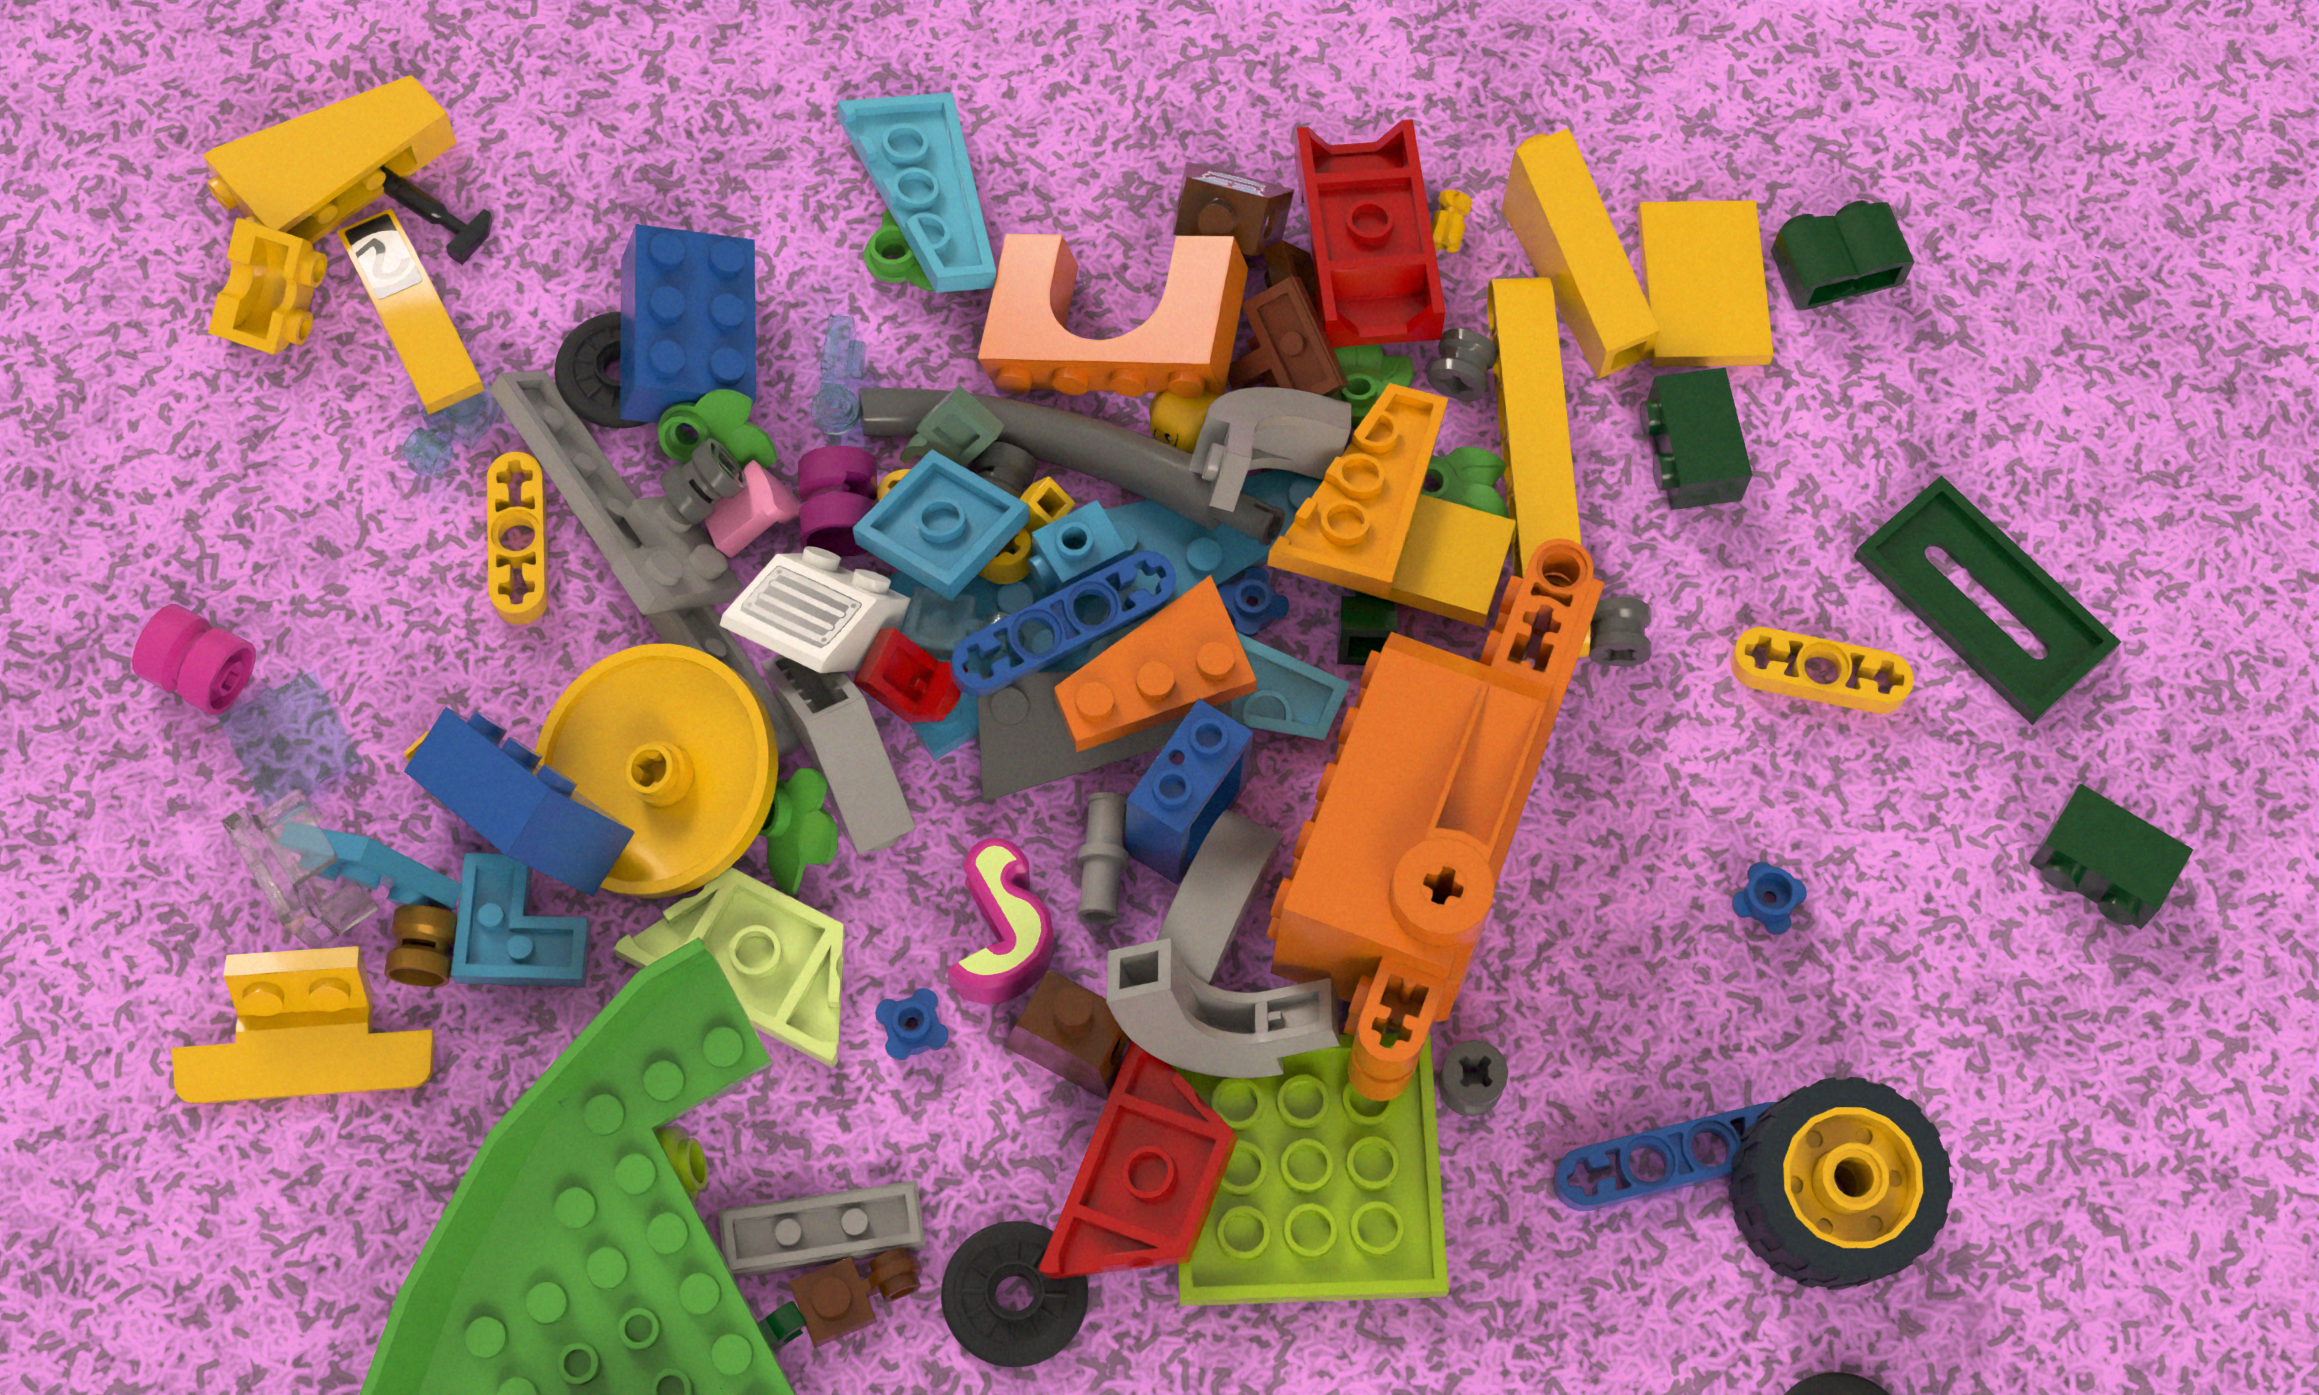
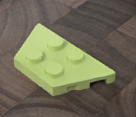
M730 867L717 878L706 883L704 889L699 894L681 899L663 911L664 918L633 938L629 934L626 935L614 947L618 958L643 969L694 939L701 938L712 949L755 1029L833 1069L837 1064L845 928L843 923Z

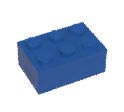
M635 224L621 259L620 419L659 423L661 416L672 405L680 402L697 403L709 391L717 389H729L742 393L752 399L753 407L756 401L755 239ZM682 423V426L692 427L687 423Z

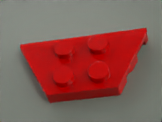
M1133 1041L1129 1045L1038 1269L1044 1276L1058 1279L1189 1263L1238 1140L1234 1131L1211 1109L1179 1072L1169 1063L1154 1057Z

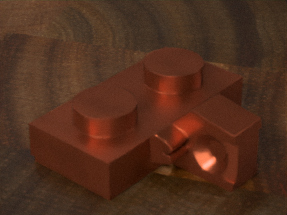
M1289 277L1242 303L1243 310L1255 336L1247 340L1251 352L1230 363L1228 381L1232 389L1251 388L1265 381L1267 387L1294 389L1329 397L1350 386L1300 277Z

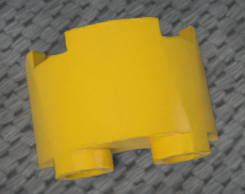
M236 217L226 257L231 262L230 276L224 289L217 294L208 333L272 355L285 350L290 343L298 346L303 345L312 329L313 315L308 309L313 297L314 288H317L325 277L327 270L326 255L314 251L312 243L303 238Z

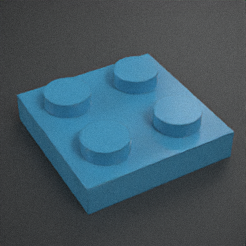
M931 449L852 529L855 544L952 601L1030 521L1027 503Z

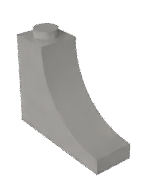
M781 654L761 662L760 664L767 681L788 715L814 769L820 772L827 781L826 796L844 836L856 853L859 855L866 851L887 849L900 840L901 835L916 829L865 697L846 673H819Z

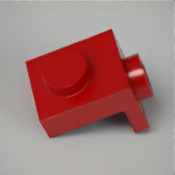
M883 628L879 630L853 681L854 684L907 723L941 722L955 708L961 696V691L952 682L949 672L950 661L939 662L896 628ZM966 667L963 670L967 674L969 669Z

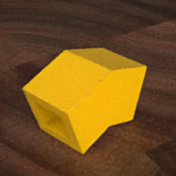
M1050 476L1032 483L1020 497V500L1029 506L1030 521L1024 528L1030 535L1031 543L1032 532L1066 516L1076 504Z

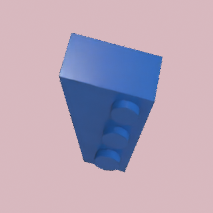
M445 707L404 772L506 856L593 897L635 832L575 790L577 784L569 777L549 765H539L538 763L542 756L512 737L505 741L503 737L508 730L490 717L475 710L468 719Z

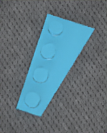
M953 92L838 101L837 118L935 293L994 288L997 272Z
M1131 585L1118 592L1122 611L1129 610L1124 605L1127 595L1140 588ZM1168 601L1158 611L1093 643L1083 666L1164 609L1171 602ZM1107 610L1102 623L1107 620L1109 610ZM1236 632L1257 679L1256 692L1231 700L1232 719L1248 727L1325 740L1350 682Z

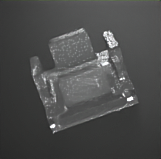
M297 789L258 814L252 815L245 807H242L221 820V823L282 925L310 949L344 947L346 945L340 934L376 912L379 906L371 895L372 889L363 887L358 882L352 883L338 876L336 881L315 876L335 863L338 855L318 823L323 818L321 810L301 789Z

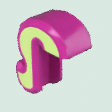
M988 838L978 842L971 848L963 869L967 874L965 885L998 943L989 945L953 964L947 970L949 986L964 1000L986 1005L1003 1003L1022 995L1044 977L1054 955V934L1051 914L1039 897L1026 891L1030 887L1029 861L1021 849L1013 842L1002 838Z

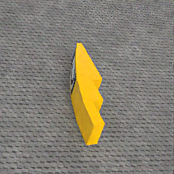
M392 208L338 230L337 234L427 414L430 415L485 391L482 381Z

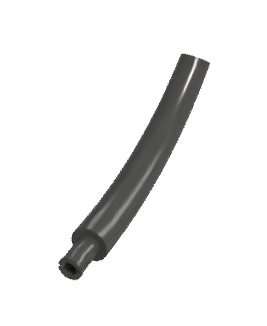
M859 388L858 397L862 434L867 437L912 438L918 434L916 428L923 417L951 391L918 388ZM970 393L1005 425L994 442L1014 445L1025 450L1034 459L1075 470L1126 489L1208 530H1215L1223 523L1258 540L1260 544L1269 546L1271 539L1275 540L1282 529L1285 519L1283 509L1273 507L1243 491L1240 492L1234 512L1209 506L1212 482L1202 479L1203 474L1188 470L1193 454L1122 426L1082 414L1021 400Z

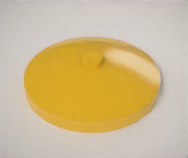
M639 645L612 654L591 666L572 682L559 697L542 727L535 752L542 756L538 763L539 765H549L569 777L577 784L575 788L577 792L635 832L600 885V888L634 898L656 899L687 893L714 880L729 869L749 848L761 830L769 813L777 784L778 748L771 718L757 692L747 680L725 663L707 653L683 645Z

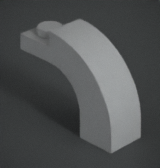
M1275 387L1244 388L1226 393L1217 398L1207 410L1188 470L1203 474L1202 479L1212 482L1209 506L1234 512L1247 471L1259 468L1282 469L1324 480L1325 472L1337 456H1342L1351 431V403L1315 393Z
M1227 809L1217 819L1200 846L1156 939L1157 941L1172 938L1189 971L1198 979L1211 986L1215 984L1226 954L1247 911L1265 885L1284 837L1283 833Z
M1172 938L1108 951L1106 993L1108 1007L1121 1029L1133 1042L1166 1063L1196 1073L1219 1077H1269L1284 1074V1056L1340 1045L1338 993L1331 978L1262 992H1232L1213 987L1194 976L1184 964Z

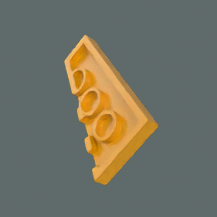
M1389 383L1353 433L1352 442L1342 456H1337L1325 472L1324 481L1311 498H1306L1296 512L1294 522L1284 536L1280 535L1270 548L1267 565L1388 598L1442 426L1448 398Z

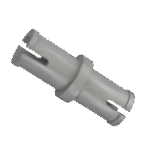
M1097 792L1088 797L1089 811L1086 843L1078 850V865L1083 869L1080 907L1078 908L1077 916H1079V920L1092 925H1110L1118 921L1119 913H1117L1120 875L1128 867L1129 852L1123 848L1127 798L1113 792Z

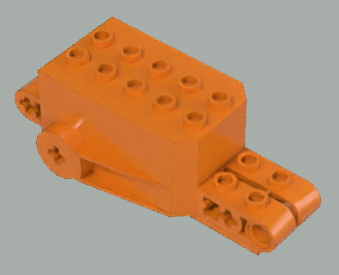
M1558 538L1544 542L1537 547L1531 556L1524 578L1521 579L1511 575L1499 607V615L1494 629L1488 635L1479 662L1394 632L1390 633L1381 653L1374 650L1371 651L1359 683L1361 690L1355 707H1349L1337 740V743L1340 744L1333 763H1327L1315 796L1317 803L1311 821L1305 820L1293 852L1295 860L1289 879H1282L1270 911L1272 919L1266 935L1267 938L1276 941L1270 973L1298 984L1331 978L1337 990L1338 998L1351 1003L1348 1011L1350 1013L1343 1033L1354 1036L1347 1072L1350 1083L1356 1091L1370 1100H1391L1405 1092L1414 1075L1432 1023L1448 1020L1453 1003L1464 986L1493 903L1497 881L1605 582L1593 578L1594 565L1591 555L1583 546L1573 540ZM1525 657L1535 660L1533 668L1529 661H1524ZM1387 1026L1399 1031L1397 1041L1392 1049L1381 1046Z

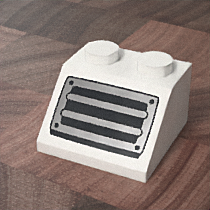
M806 546L803 553L776 554L723 613L719 626L819 673L859 671L880 629L896 628L898 631L901 630L911 598L889 589L891 580L883 575L863 569H855L854 572H851L839 566L841 558L838 555L821 548Z

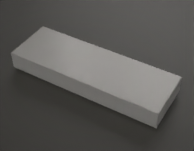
M917 1180L718 1210L723 1257L735 1279L828 1265L850 1256L853 1261L874 1258L887 1251L902 1247L906 1248L907 1252L926 1250Z

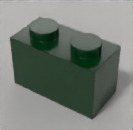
M1726 367L1654 377L1647 400L1642 401L1640 404V421L1644 435L1646 437H1654L1658 453L1653 457L1654 480L1659 491H1667L1671 510L1742 501L1753 474Z
M2079 783L2061 807L2029 864L2041 870L2042 877L2055 888L2066 892L2076 891L2098 904V910L2109 920L2121 925H2134L2141 930L2160 910L2194 849Z

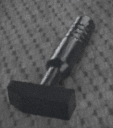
M383 165L379 167L386 175V179L382 184L386 195H389V197L395 199L398 203H401L429 223L440 224L457 235L446 246L448 256L461 265L488 238L492 224V215L486 209H483L467 225L450 214L446 206L403 177H399V175L393 173Z

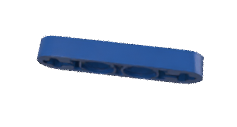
M1142 551L1134 553L967 636L957 644L951 657L949 672L952 682L960 691L969 696L983 697L993 694L1158 611L1167 604L1176 586V573L1173 565L1165 556L1157 552ZM1142 569L1146 576H1152L1157 573L1161 580L1155 588L1156 595L1151 596L1145 588L1139 589L1127 595L1124 605L1129 610L1122 611L1118 592L1130 587L1134 583L1138 575L1137 570ZM1115 581L1117 592L1108 582ZM1086 594H1093L1102 598L1109 610L1107 620L1095 626L1082 623L1074 613L1073 606L1075 600ZM1032 621L1040 622L1051 631L1053 645L1046 652L1039 654L1030 653L1019 643L1017 637L1019 628L1025 623ZM1003 635L1008 653L1018 666L1010 667L1007 655L991 665L989 679L983 680L978 672L967 675L963 669L968 665L969 653L975 651L981 659L998 653L1002 643L997 637Z
M1765 1102L1577 1148L1568 1152L1557 1165L1553 1176L1554 1191L1559 1200L1568 1208L1577 1211H1592L1730 1177L1733 1172L1731 1160L1732 1156L1740 1148V1137L1748 1127L1759 1119L1758 1115L1776 1102ZM1732 1124H1740V1137ZM1700 1133L1717 1135L1726 1146L1727 1155L1725 1162L1718 1166L1701 1164L1692 1152L1691 1144L1693 1137ZM1638 1148H1649L1657 1152L1664 1162L1662 1178L1654 1182L1638 1179L1629 1167L1631 1152ZM1606 1155H1616V1174L1625 1189L1616 1190L1615 1176L1598 1181L1592 1188V1196H1585L1581 1186L1570 1187L1567 1179L1571 1178L1575 1173L1576 1164H1583L1587 1173H1596L1607 1170L1612 1164Z

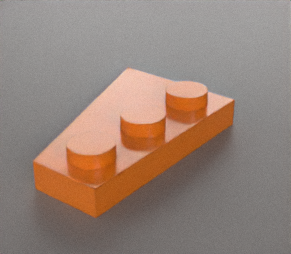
M1209 575L1054 687V696L1077 753L1186 716L1199 698L1209 705L1215 706L1256 692L1257 679L1212 576Z

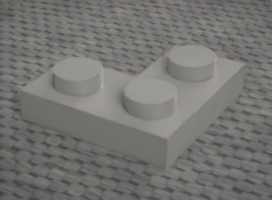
M667 496L633 500L623 514V517L645 548L622 551L610 568L642 615L729 603L735 598L743 585L728 566L725 556L716 549L700 524H694L686 519L673 506Z

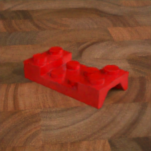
M1413 119L1401 120L1376 142L1329 145L1309 127H1297L1294 159L1301 203H1305L1317 284L1316 307L1320 322L1332 347L1441 340L1446 310Z

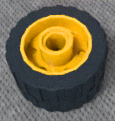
M1859 1077L1822 1079L1809 1087L1803 1086L1771 1105L1757 1116L1759 1119L1744 1131L1740 1138V1148L1732 1156L1731 1160L1733 1172L1731 1173V1184L1728 1185L1729 1201H1732L1735 1213L1733 1218L1739 1231H1742L1749 1243L1747 1246L1756 1257H1761L1770 1265L1769 1269L1781 1277L1787 1276L1797 1281V1284L1810 1288L1816 1286L1827 1287V1290H1843L1854 1285L1861 1286L1900 1272L1912 1265V1261L1916 1257L1925 1254L1935 1243L1933 1239L1945 1225L1949 1215L1947 1213L1948 1203L1952 1199L1953 1182H1950L1949 1173L1951 1163L1948 1151L1944 1150L1939 1139L1941 1135L1933 1122L1930 1123L1921 1112L1922 1109L1911 1099L1907 1100L1896 1093V1089L1883 1083L1879 1085L1871 1083L1866 1078ZM1834 1175L1840 1180L1843 1186V1193L1838 1189Z

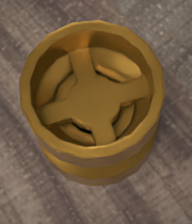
M407 905L396 908L391 932L396 936L395 948L387 953L384 975L395 982L410 986L441 987L447 985L450 980L452 961L447 956L448 945L455 941L457 916L443 909L423 905Z

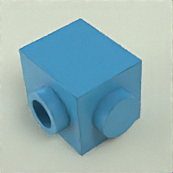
M1095 500L1032 532V558L1027 560V564L1039 589L1043 593L1050 590L1056 593L1128 557V548L1099 501ZM1090 594L1080 596L1075 600V602Z

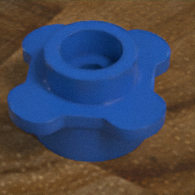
M1250 568L1246 571L1245 578L1232 586L1222 585L1218 589L1236 632L1247 637L1257 635L1259 631L1267 628L1274 619H1283L1289 610L1288 599L1284 595L1276 593L1269 583L1270 576L1268 572L1262 568ZM1249 598H1255L1258 604L1256 606H1249L1246 601Z
M1766 862L1754 863L1747 871L1749 881L1742 892L1736 893L1732 899L1733 911L1741 918L1752 917L1763 923L1770 934H1784L1791 927L1790 915L1795 905L1803 903L1806 899V887L1800 880L1794 879L1790 873L1781 868L1772 867ZM1764 894H1772L1775 897V902L1767 903L1764 900Z
M921 988L916 990L912 997L900 1001L884 999L878 1004L875 1016L876 1020L885 1026L888 1036L885 1049L891 1058L900 1061L906 1060L910 1055H918L929 1049L939 1050L946 1044L948 1030L946 1026L939 1023L935 1010L938 1006V997L933 991ZM910 1019H915L918 1022V1026L913 1030L906 1027V1022Z

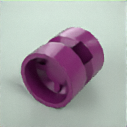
M826 446L804 454L798 461L799 499L804 502L799 508L801 546L803 548L806 546L821 548L839 557L857 556L867 553V550L855 544L852 528L876 505L874 502L878 492L876 458L868 451L850 446Z

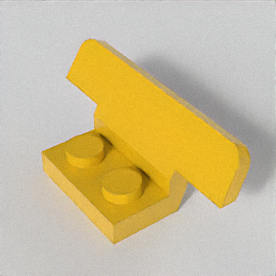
M351 946L226 955L224 979L238 1016L236 1043L171 1048L174 1086L177 1095L188 1103L203 1104L419 1088L425 1085L432 1077L436 1040L433 1029L373 1033V990L360 947Z

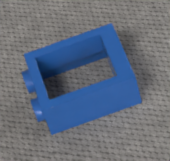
M1199 698L1127 798L1125 849L1129 852V855L1178 885L1187 873L1212 826L1226 809H1232L1247 787L1254 732ZM1174 753H1179L1184 757V761L1181 764L1175 765L1170 762L1169 757Z

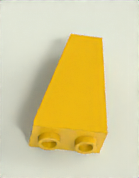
M412 75L211 149L203 155L213 177L206 184L212 195L227 212L236 207L245 217L244 220L303 238L313 244L385 194L382 184L386 179V175L379 167L383 165L399 175V177L406 179L457 144L447 112Z
M1566 128L1551 135L1542 133L1528 138L1518 148H1515L1501 209L1539 277L1551 278L1555 305L1598 379L1651 358L1660 330L1569 128Z

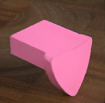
M752 460L744 467L743 472L747 479V487L733 498H722L715 503L714 513L704 520L716 548L731 559L776 521L781 524L791 525L800 518L799 508L802 506L800 500L781 481L755 460Z

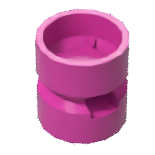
M169 604L161 608L142 630L132 656V669L138 677L165 691L173 692L177 690V694L183 696L187 703L210 715H219L234 703L248 683L256 661V649L251 642L230 631L221 630L218 627L211 629L208 620L178 604Z

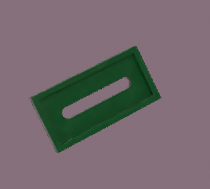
M1942 475L1863 542L1854 554V557L2032 726L2107 659L2121 643L2113 633ZM1932 546L1939 547L1960 567L1965 568L1970 573V576L2035 637L2038 636L2043 641L2048 651L2047 657L2035 659L2023 650L1926 558L1925 549Z

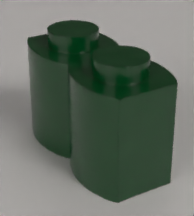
M1865 200L1845 205L1835 216L1815 217L1813 214H1802L1793 217L1779 229L1770 250L1795 310H1809L1839 302L1850 296L1859 297L1897 287L1905 282L1915 263L1889 203L1877 202L1869 204Z

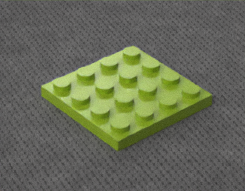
M1430 1032L1407 1089L1395 1099L1386 1101L1370 1100L1359 1094L1350 1083L1347 1066L1354 1036L1339 1035V1046L1284 1056V1074L1257 1078H1229L1196 1073L1171 1065L1238 1137L1190 1262L1177 1264L1179 1306L1447 1297L1449 1285ZM1399 1033L1385 1034L1381 1046L1392 1049Z

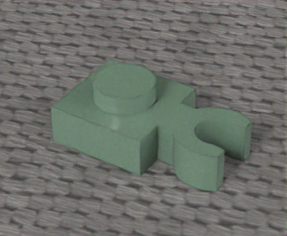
M959 384L923 417L916 428L918 434L910 439L900 455V460L906 464L912 457H924L933 449L965 467L998 438L1005 425Z

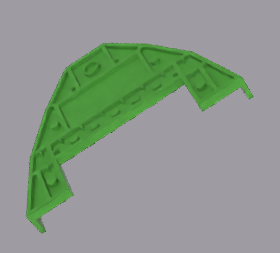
M701 938L694 939L639 970L489 1131L397 1294L359 1395H797L656 1132L657 1129L774 1064L712 949Z

